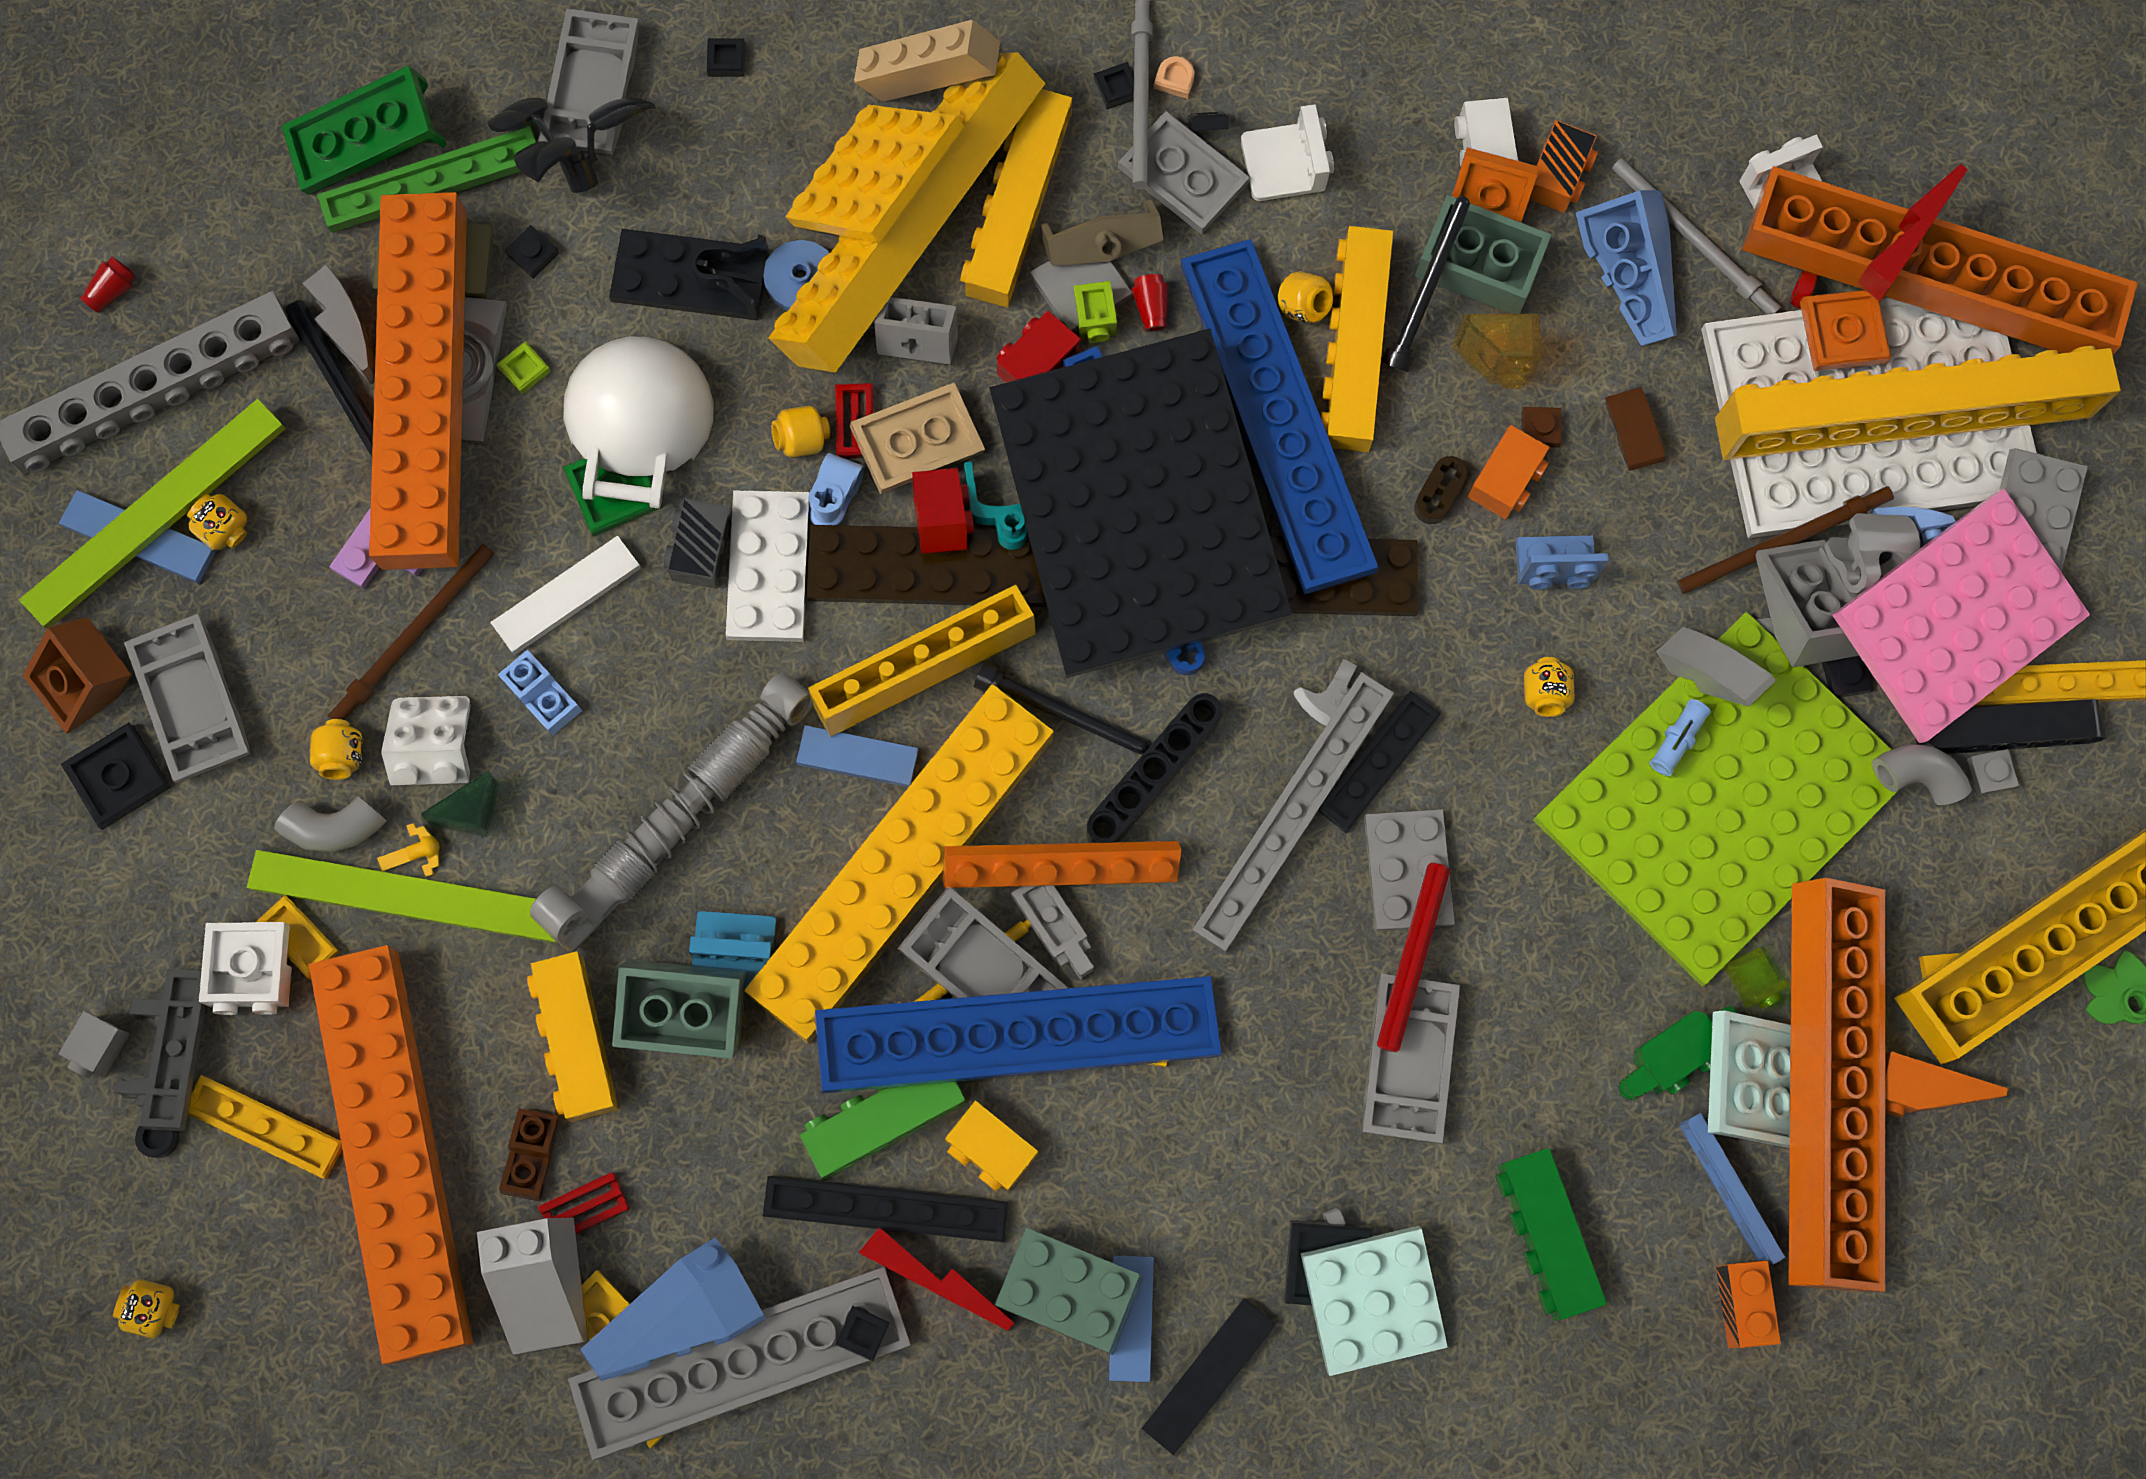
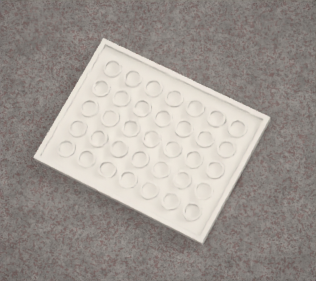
M1883 298L1880 302L1891 359L1886 364L1813 371L1801 310L1705 323L1701 329L1719 411L1736 388L1747 384H1757L1759 388L1771 387L1775 383L1784 380H1795L1796 384L1806 383L1814 378L1826 375L1833 376L1834 379L1848 378L1851 374L1861 371H1869L1871 375L1885 374L1888 370L1897 367H1907L1909 371L1921 370L1925 366L1934 363H1945L1946 367L1956 366L1964 361L1981 358L1984 362H1991L2011 355L2012 352L2008 336L1892 298ZM2030 425L1730 459L1749 539L1782 534L1843 506V501L1857 495L1864 497L1886 486H1889L1892 490L1894 500L1876 508L1916 507L1944 511L1978 506L2000 490L2009 449L2017 448L2036 454L2037 452ZM1847 520V521H1845V522H1843V523H1841V524H1839V525L1849 524V520Z

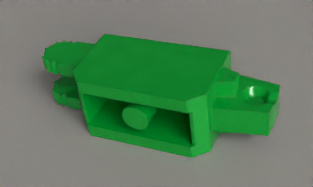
M1731 1005L1719 1010L1737 1013ZM1693 1011L1634 1051L1633 1063L1637 1069L1625 1076L1626 1079L1623 1078L1619 1082V1086H1617L1619 1088V1096L1626 1098L1627 1101H1632L1634 1098L1637 1099L1652 1089L1656 1095L1665 1090H1668L1673 1095L1691 1082L1687 1077L1697 1068H1700L1703 1073L1708 1071L1711 1067L1713 1014L1707 1016L1706 1013Z

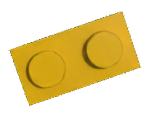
M976 1100L945 1138L946 1142L951 1145L947 1153L964 1167L969 1162L982 1171L978 1178L995 1192L1001 1187L1009 1192L1038 1155V1151Z

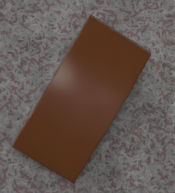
M1642 387L1605 397L1606 408L1616 430L1618 445L1628 470L1631 471L1666 461L1662 442Z
M518 1109L508 1144L510 1153L499 1187L501 1194L541 1202L556 1138L558 1115Z

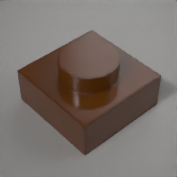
M1523 407L1521 411L1522 431L1549 447L1559 448L1562 443L1561 408Z

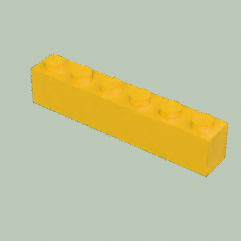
M1041 89L1018 121L1015 131L1012 130L1006 137L1004 151L1008 153L1005 162H998L993 178V183L997 184L994 195L988 194L982 211V216L986 217L983 228L977 227L973 236L971 248L975 249L972 261L966 260L962 269L960 281L965 283L966 296L1008 308L1072 114V97Z
M1349 226L1346 238H1339L1336 261H1342L1343 264L1342 273H1335L1333 295L1339 296L1338 308L1332 307L1329 330H1336L1335 342H1328L1326 364L1332 365L1331 377L1324 378L1322 399L1329 400L1328 412H1321L1320 416L1330 444L1335 449L1369 452L1373 442L1393 231Z
M1014 585L808 687L813 707L829 736L832 737L1035 635L1034 614L1017 585Z

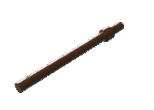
M1886 486L1864 497L1854 496L1843 501V506L1686 576L1678 580L1677 584L1682 594H1686L1757 562L1755 555L1758 550L1794 545L1850 520L1855 514H1868V511L1894 500L1893 492L1889 486Z
M482 544L360 680L355 678L346 688L348 693L327 715L330 719L345 720L360 703L364 705L374 694L371 690L494 555L490 548Z

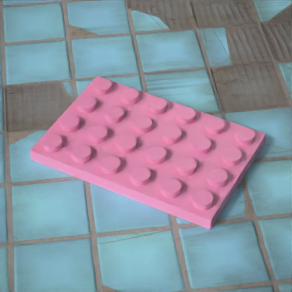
M2002 489L1992 494L1880 578L1875 584L1833 613L1832 616L1917 741L1923 743L1929 741L2090 616V614L2007 491Z

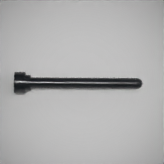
M1466 196L1458 197L1454 203L1397 342H1392L1390 348L1386 347L1381 359V362L1409 372L1414 360L1411 357L1413 352L1411 345L1470 207V200Z
M987 659L977 675L973 687L980 691L986 692L993 684L1005 694L1137 754L1142 755L1149 748L1147 741L1005 677L1006 672L999 670L1000 665Z

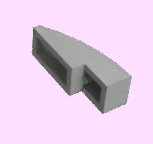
M325 265L302 283L310 296L324 310L315 318V321L325 335L367 381L372 384L375 381V359L369 335L360 314L347 292L327 265Z
M1686 627L1678 630L1656 651L1672 675L1694 681L1702 693L1747 707L1775 682L1774 677L1769 672L1736 650L1716 639Z

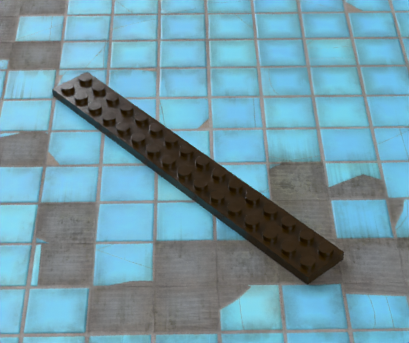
M810 524L807 580L808 601L975 605L1005 589L1017 585L1029 607H1047L1029 535L1024 546L1016 550H1010L1000 545L996 529H974L973 533L967 534V550L921 554L917 527ZM1270 536L1292 613L1417 616V540L1368 539L1378 565L1377 573L1304 595L1283 537Z

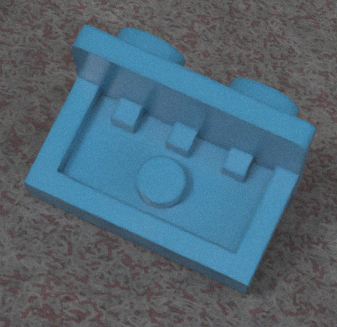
M699 911L697 913L695 937L691 936L689 953L693 957L692 966L747 971L746 989L774 953L776 918L773 916Z

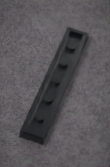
M768 1176L762 1216L879 1229L880 1227L882 1230L1004 1243L1008 1201Z

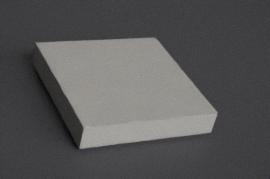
M1050 261L1030 272L1031 280L1057 318L1074 333L1078 331L1079 325L1073 285L1111 281L1115 308L1132 299V292L1110 261L1052 266Z

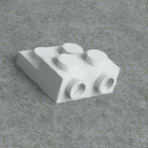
M285 922L206 923L199 1002L210 1008L213 1007L212 1013L219 1015L238 1014V1007H252V1013L273 1015L277 1014V1007H289L292 967L287 965L290 925Z

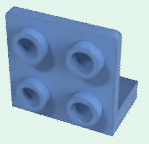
M1593 535L1518 537L1515 541L1518 585L1529 584V588L1534 590L1548 589L1553 586L1552 584H1567V587L1571 589L1589 587L1590 583L1595 582L1609 562L1607 553H1594Z

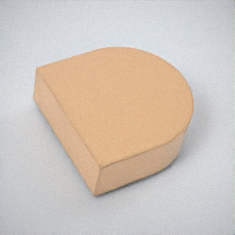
M1174 56L1167 58L1158 69L1153 89L1188 99L1194 82V68L1192 64L1183 57Z

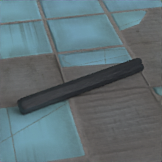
M296 300L288 304L286 312L369 454L372 456L373 418L304 301Z

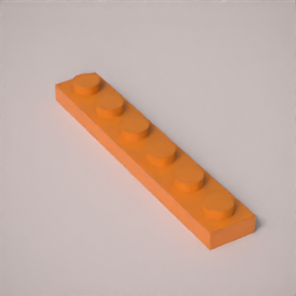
M1179 841L945 846L943 883L944 888L1177 882L1181 847Z

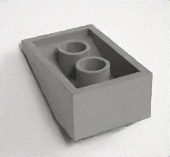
M1825 540L1758 550L1755 555L1775 637L1792 667L1859 656L1832 616L1833 613L1858 595L1857 593L1849 592L1845 588L1838 569L1830 562L1824 548Z
M545 1218L477 1232L481 1274L513 1355L588 1342L574 1218Z

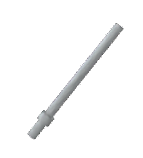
M1135 0V21L1131 24V39L1135 42L1132 186L1135 189H1145L1147 187L1149 42L1153 39V24L1149 21V0Z
M1623 158L1619 159L1612 167V170L1634 191L1656 190ZM1663 197L1668 222L1738 287L1736 291L1746 301L1751 299L1767 315L1778 313L1782 307L1761 288L1763 284L1753 274L1748 276Z

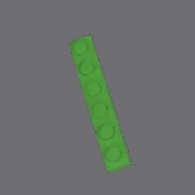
M528 126L317 194L327 227L333 233L379 218L381 195L457 193L521 172L516 166L514 156L523 148L536 143L531 127Z

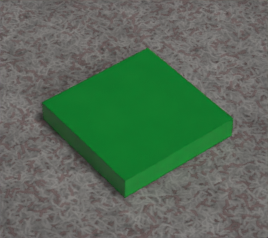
M584 458L563 467L592 536L659 509L651 508L650 503L601 496H594L593 500L583 499V483L587 459ZM599 467L597 481L652 487L650 476H625Z

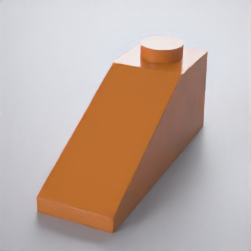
M1895 1052L1885 1054V1114L1904 1117V1113L1984 1102L2007 1096L2008 1088Z

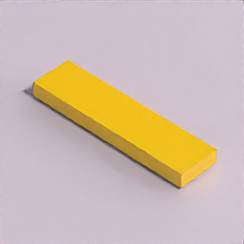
M200 1075L192 1090L188 1115L327 1180L342 1151L341 1140L204 1075Z

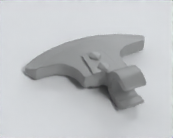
M1343 659L1326 691L1313 693L1300 687L1293 692L1295 698L1312 718L1326 726L1350 689L1347 685L1357 665ZM1373 727L1371 728L1368 734H1372L1374 732Z

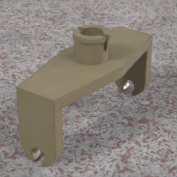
M1150 199L1143 201L1146 213L1100 216L1054 235L1048 223L1040 224L1041 238L1052 266L1108 262L1163 241L1160 214Z

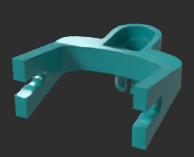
M972 461L964 462L965 482L968 486L969 507L972 511L973 521L982 525H996L998 542L1006 549L1016 550L1024 546L1028 539V532L1021 505L988 506L981 504L976 496ZM1009 526H1015V532H1012V528Z

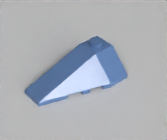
M1639 190L1576 212L1584 249L1589 258L1593 259L1596 257L1605 274L1601 278L1606 287L1613 286L1621 300L1619 309L1639 344L1644 346L1677 336L1670 226L1661 190Z
M714 1238L680 1258L580 1350L599 1379L604 1381L649 1367L654 1359L677 1353V1356L681 1357L690 1354V1348L711 1341H714L715 1345L729 1342L765 1320V1317L736 1263L718 1240Z

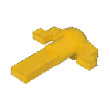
M412 823L407 825L410 837L418 834L420 842L377 858L381 870L385 871L426 856L429 863L423 865L422 869L427 877L434 874V867L440 866V845L425 825L417 828L416 824Z

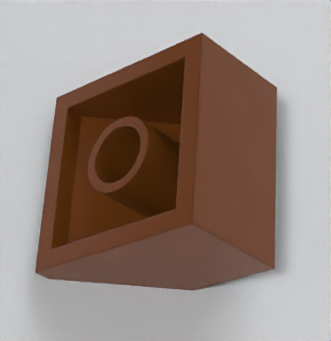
M88 617L48 627L22 676L67 734L117 699L131 677V673L127 670L124 662L118 658L105 641L102 633L96 629Z

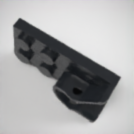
M622 228L609 298L611 302L758 321L764 287L765 263L769 258L766 237L758 234L757 239L740 244Z

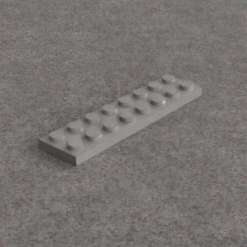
M885 1267L763 1309L762 1312L765 1320L729 1342L715 1345V1342L711 1341L690 1348V1354L678 1357L677 1353L654 1359L649 1367L604 1381L599 1379L594 1370L568 1378L592 1460H597L868 1362L869 1360L835 1345L852 1306L890 1322L874 1359L910 1347L911 1345Z

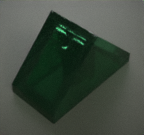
M488 770L422 812L421 815L434 828L487 837L500 784Z

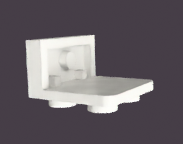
M1315 104L1301 106L1297 124L1247 131L1242 134L1241 147L1247 175L1250 177L1249 184L1254 200L1265 201L1325 191L1329 174L1334 172V161L1332 152L1325 151L1323 140L1327 138L1326 124L1323 117L1318 118Z
M1817 135L1804 140L1801 137L1794 138L1785 143L1780 150L1772 153L1768 150L1762 151L1749 160V165L1739 182L1754 209L1761 188L1772 166L1822 181L1813 165L1814 160L1823 148Z
M407 697L393 700L381 751L390 785L469 782L470 769L464 748L471 707L468 697Z

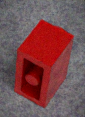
M1047 310L1040 318L1034 317L1026 324L1022 331L1023 335L1015 344L1010 342L1001 349L996 358L998 360L997 375L1007 383L1063 368L1064 359L1080 353L1081 338Z
M958 468L912 472L913 501L921 554L967 550V534L974 532L973 516L971 510H964V506H969L967 483H960Z

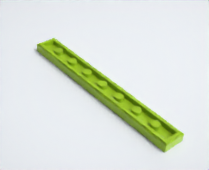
M256 399L23 595L19 601L45 629L54 626L184 516L202 496L210 494L286 428L259 399Z
M256 850L246 887L257 892L280 896L286 895L297 899L558 944L530 915L531 907L536 898Z

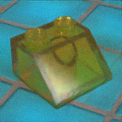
M1463 314L1452 342V349L1490 384H1502V387L1506 389L1520 388L1524 384L1529 383L1542 357L1540 314Z

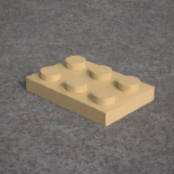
M955 382L854 420L850 424L852 433L880 494L913 482L912 472L946 469L982 455L985 451Z

